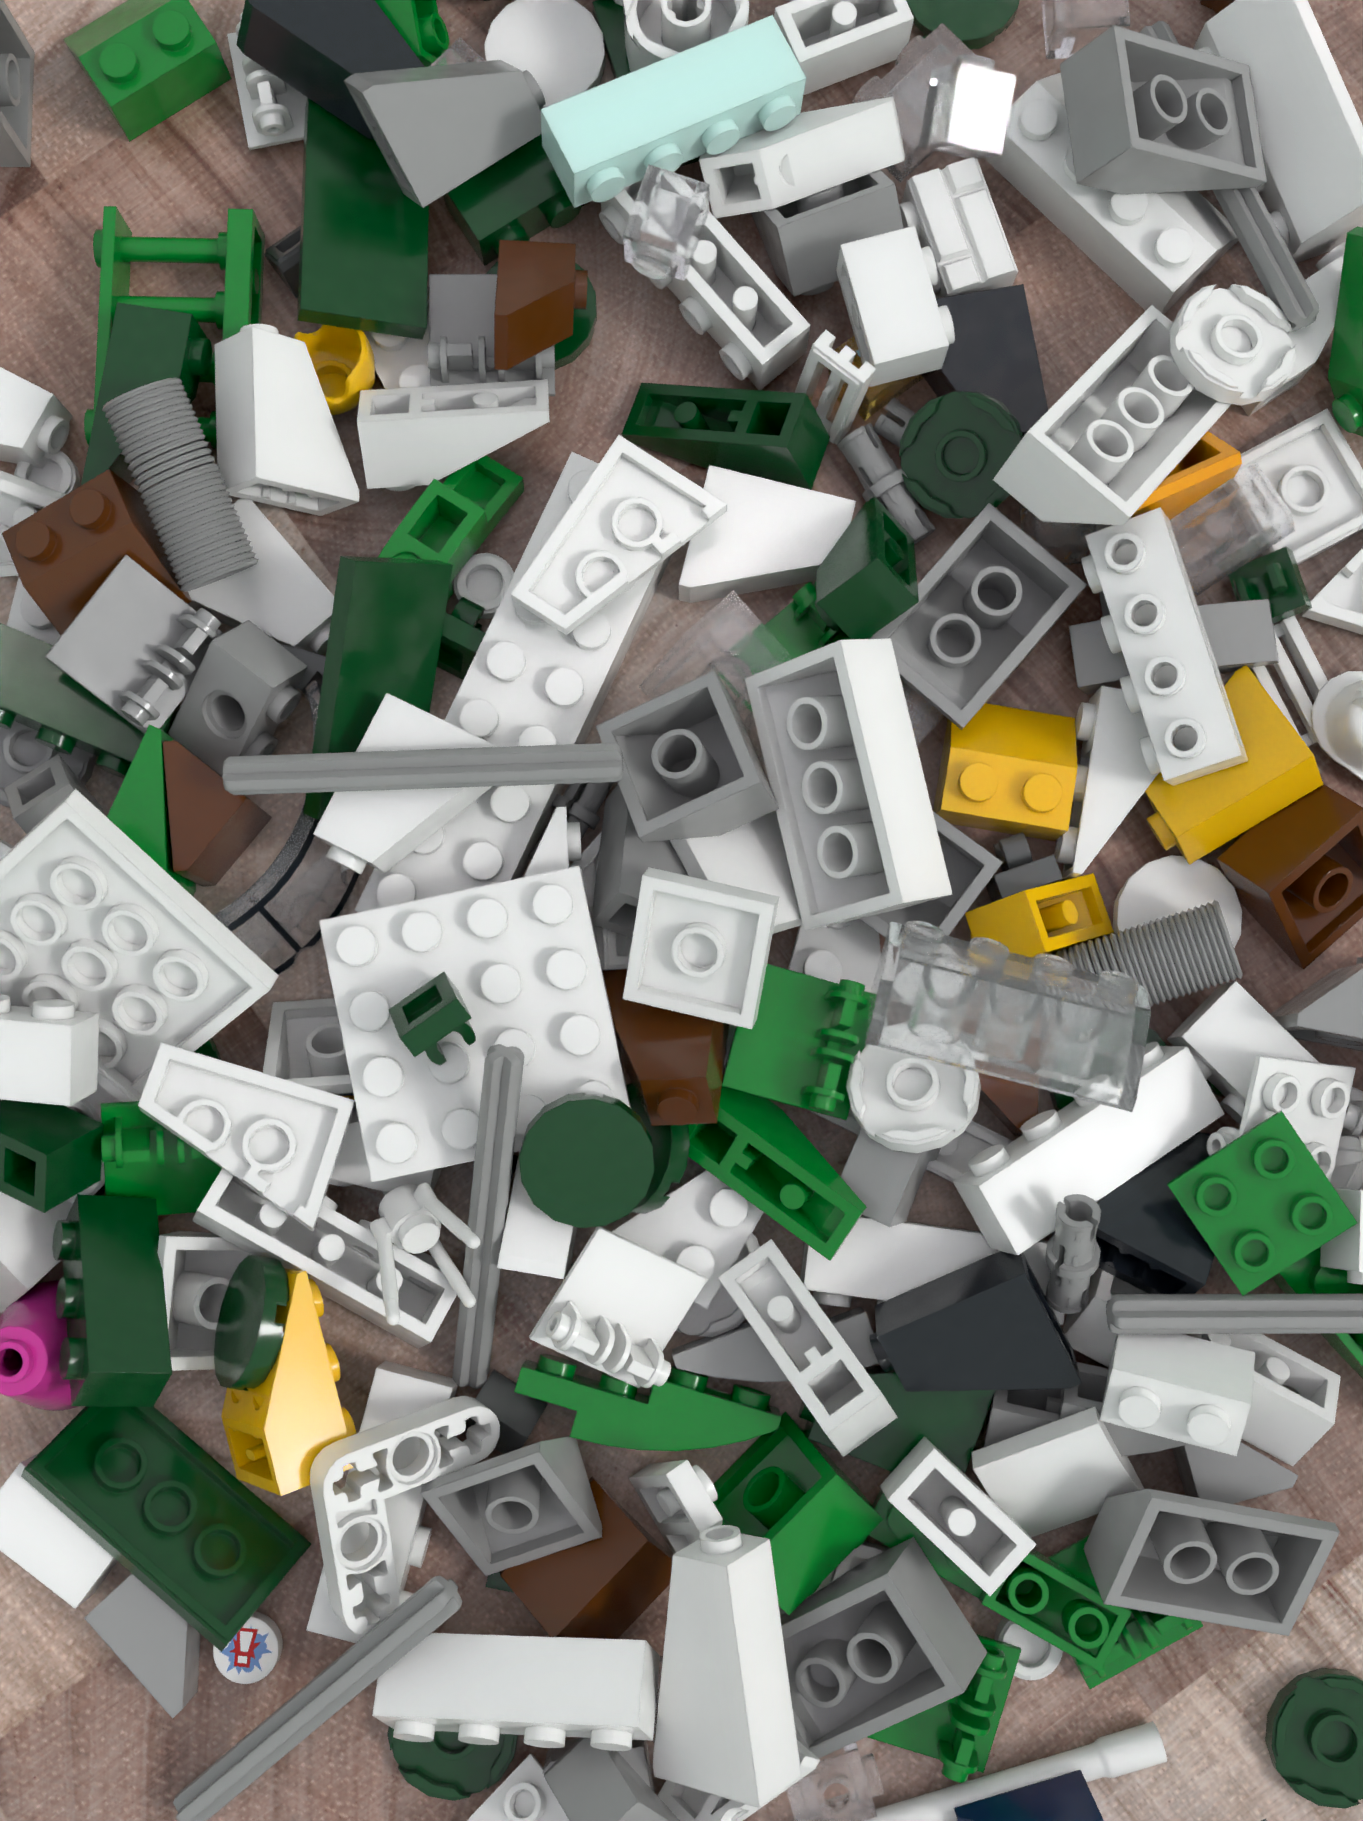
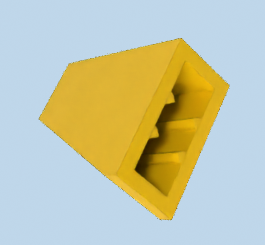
M1247 665L1235 671L1224 687L1248 761L1175 786L1165 782L1162 774L1158 773L1145 790L1155 811L1153 815L1146 818L1151 830L1166 851L1176 845L1189 865L1323 785L1314 754Z

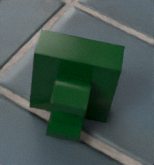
M1286 546L1227 571L1237 601L1269 599L1273 624L1312 608L1293 551Z
M462 597L451 615L445 612L437 667L464 680L485 636V632L481 631L482 625L478 623L484 614V607Z
M442 972L388 1009L399 1038L414 1057L425 1051L433 1063L440 1066L444 1064L447 1060L437 1042L452 1031L461 1034L469 1046L476 1041L475 1033L469 1022L472 1017L459 990L445 972Z

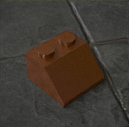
M110 469L2 533L23 587L60 635L64 633L124 555L129 556L185 603L192 602L188 591H181V585L177 584L179 579H176V573L172 572L174 567L169 566L171 561L167 560L168 555L164 553L166 549L162 548L163 543L159 541L160 536L156 535L158 530L153 529L155 524L151 523L152 518L148 517L150 512L146 511L147 506L143 504L144 499L140 498L142 493L138 492Z
M1324 784L1253 826L1243 836L1236 839L1217 858L1225 877L1234 886L1239 902L1291 960L1302 969L1310 965L1363 917V807Z

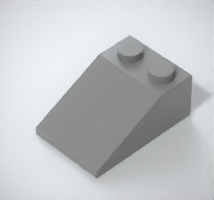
M1115 25L1060 64L1064 103L1067 112L1077 184L1118 194H1143L1257 188L1267 182L1249 65Z
M988 503L918 583L919 602L876 632L870 639L891 638L900 678L962 730L1069 609L1087 584L993 505Z
M914 1537L862 1562L805 1599L790 1615L785 1612L780 1616L796 1738L817 1758L826 1756L963 1694L987 1654L986 1649Z

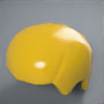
M322 324L321 328L313 333L297 332L294 339L304 341L331 415L345 413L359 405L360 390H371L375 383L374 354L362 330Z

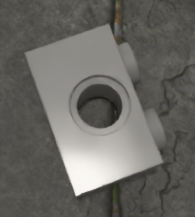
M247 620L211 641L168 734L220 776H223L224 760L230 756L272 755L278 744V739L273 735L278 725L290 716L300 702L302 695L297 691V688L308 666L250 620Z

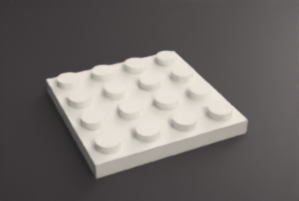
M77 789L72 791L0 859V994L10 996V1005L32 1007L34 1001L61 999L74 1002L75 1011L99 1013L98 1054L100 1055L101 1063L107 1068L114 1067L132 1082L131 1087L140 1094L143 1093L161 1042L192 1052L196 1051L270 991L279 976Z
M580 866L319 921L371 1183L475 1160L484 1062L488 1049L493 1045L501 1044L506 1047H517L524 1054L514 1152L520 1151L527 1126L541 1109L567 1094L586 1093L585 1096L596 1095L600 1097L606 1095L620 1099L631 1108ZM442 972H445L459 990L472 1017L469 1022L475 1033L476 1041L469 1046L464 1041L462 1035L454 1031L439 1040L437 1043L440 1045L447 1060L440 1066L433 1063L425 1051L416 1057L412 1055L399 1038L388 1009Z

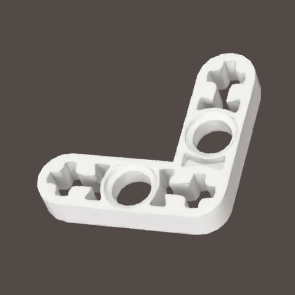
M468 1396L454 1397L331 1443L323 1448L314 1458L310 1468V1486L330 1605L334 1614L354 1633L366 1635L399 1607V1588L384 1499L435 1480L440 1476L476 1464L488 1457L496 1447L500 1437L498 1418L488 1407L475 1398ZM471 1418L476 1424L467 1429V1439L462 1442L455 1436L465 1431V1420ZM436 1430L443 1437L437 1439L434 1431ZM408 1437H418L420 1451L417 1458L405 1468H394L393 1454L396 1447ZM350 1464L356 1470L347 1475V1485L340 1489L334 1482L343 1478V1467ZM376 1467L379 1471V1475H375L369 1469ZM356 1523H368L369 1535L365 1544L354 1553H342L340 1550L341 1539L348 1528ZM361 1573L364 1582L375 1592L367 1596V1607L359 1611L355 1606L363 1602L364 1595L361 1581L353 1574Z

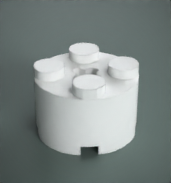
M623 0L625 48L629 69L631 72L748 25L749 0Z

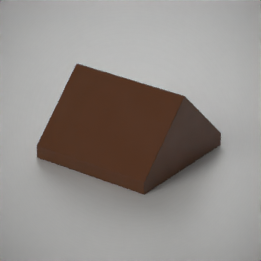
M176 740L163 742L173 870L175 873L203 887L215 886L272 817L247 796L233 795L226 791L222 776Z
M593 1476L589 1479V1483L602 1523V1537L500 1571V1576L550 1637L618 1639L670 1584L673 1557Z

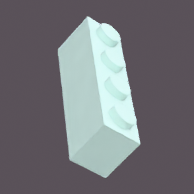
M771 15L541 109L542 146L574 208L592 200L594 202H604L612 199L624 187L648 177H665L677 170L686 161L706 153L711 155L723 153L733 147L739 139L763 129L775 131L786 126L795 116L800 115L806 76L776 20Z

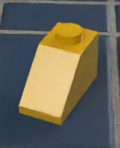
M1094 873L1024 890L965 913L971 931V943L975 952L980 957L985 973L1114 933Z

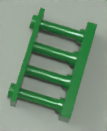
M104 206L103 229H96L93 237L94 258L97 267L101 268L94 409H87L84 418V432L88 446L117 302L192 314L198 323H216L217 328L223 330L222 341L239 333L240 328L245 325L261 324L265 234L253 209H228L227 232H219L218 238L133 237L130 228L117 207ZM131 262L219 264L220 269L225 270V291H217L215 297L129 296ZM215 351L208 375L199 379V382L213 383L214 387ZM212 411L210 417H197V422L201 424L200 429L206 435L204 441L211 443L213 449H217L216 411Z

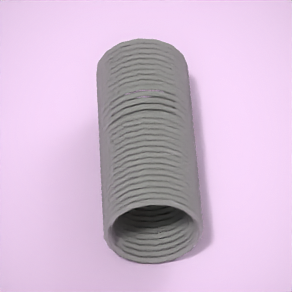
M167 378L115 397L103 406L102 411L106 412L105 417L109 419L108 423L112 425L110 429L114 431L113 436L117 437L116 442L120 444L118 448L122 449L121 454L125 456L124 462L129 464L127 469L133 471L131 477L136 479L134 484L139 486L137 491L142 493L140 498L144 499L143 504L147 506L146 511L150 512L148 517H151V523L155 524L153 529L158 530L156 535L160 536L159 541L163 543L162 548L166 549L164 553L168 555L167 560L171 561L169 566L174 567L172 572L176 573L175 578L179 579L177 584L181 585V591L187 592L250 568L257 564L259 559L254 558L256 553L252 552L253 547L249 546L251 541L247 540L248 535L244 534L245 529L242 528L243 523L239 521L240 517L236 515L238 511L234 509L235 504L231 503L232 498L228 497L230 492L226 491L227 486L223 484L225 480L221 479L222 474L218 472V465L213 463L215 457L210 456L212 450L207 448L209 443L204 441L206 435L200 429L201 424L197 422L198 418L194 416L196 412L192 410L193 406L189 404L190 399L187 398L188 393L184 391L185 387L181 385L182 380L179 378Z
M1215 900L1212 904L1207 902L1206 906L1202 904L1199 908L1195 906L1193 910L1188 908L1187 912L1183 910L1180 914L1176 912L1174 916L1169 914L1168 918L1163 916L1161 920L1157 918L1155 922L1150 920L1149 924L1144 922L1142 926L1138 924L1136 928L1131 926L1130 930L1125 928L1124 932L1119 930L1117 936L1111 933L1110 939L1104 935L1102 940L1096 938L1095 944L1091 940L1087 944L1081 942L1080 946L1075 944L1074 948L1069 946L1068 950L1063 948L1062 951L1050 952L1049 955L1044 954L1043 957L1038 956L1037 959L1032 958L1030 961L1034 983L1043 1011L1052 1032L1057 1036L1060 1033L1065 1034L1066 1031L1078 1030L1079 1027L1084 1028L1085 1025L1090 1026L1091 1023L1096 1024L1097 1021L1103 1022L1104 1019H1112L1114 1015L1120 1017L1121 1013L1125 1015L1129 1011L1134 1013L1137 1008L1140 1010L1146 1009L1148 1005L1151 1007L1154 1003L1159 1005L1160 1001L1165 1003L1166 999L1170 1001L1173 997L1178 999L1179 995L1184 997L1185 993L1188 995L1192 991L1197 993L1198 989L1203 991L1204 987L1209 989L1211 985L1216 987L1217 983L1222 985L1223 982L1228 983L1230 979L1235 981L1236 977L1241 979L1243 976L1219 902Z

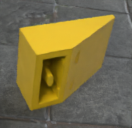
M287 1268L284 1269L288 1276L289 1301H287V1306L277 1305L274 1321L284 1324L283 1331H285L275 1364L265 1381L255 1389L247 1388L248 1391L227 1388L221 1414L237 1479L279 1496L310 1485V1468L319 1452L333 1442L356 1434L351 1415L346 1408L340 1405L335 1382L340 1380V1366L337 1356L331 1345L324 1342L319 1317H322L324 1314V1304L320 1290L313 1279H308L307 1271ZM347 1464L343 1467V1472L354 1467Z

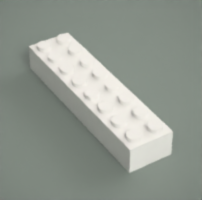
M571 452L444 720L498 747L585 743L673 555L672 553L567 635L512 600V591L599 464L574 452ZM565 784L492 786L386 873L374 868L356 905L355 911L362 912L522 878L530 861L528 855L545 829L554 810L552 803L557 794L561 795Z

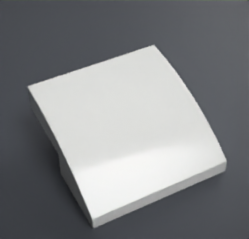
M1096 1407L971 1452L973 1470L990 1498L1020 1525L1030 1537L1099 1514L1106 1497L1144 1489L1127 1456H1121L1104 1422L1100 1421V1415Z

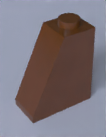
M627 969L602 970L620 1057L651 1126L717 1123L729 1024L624 1000L623 994Z

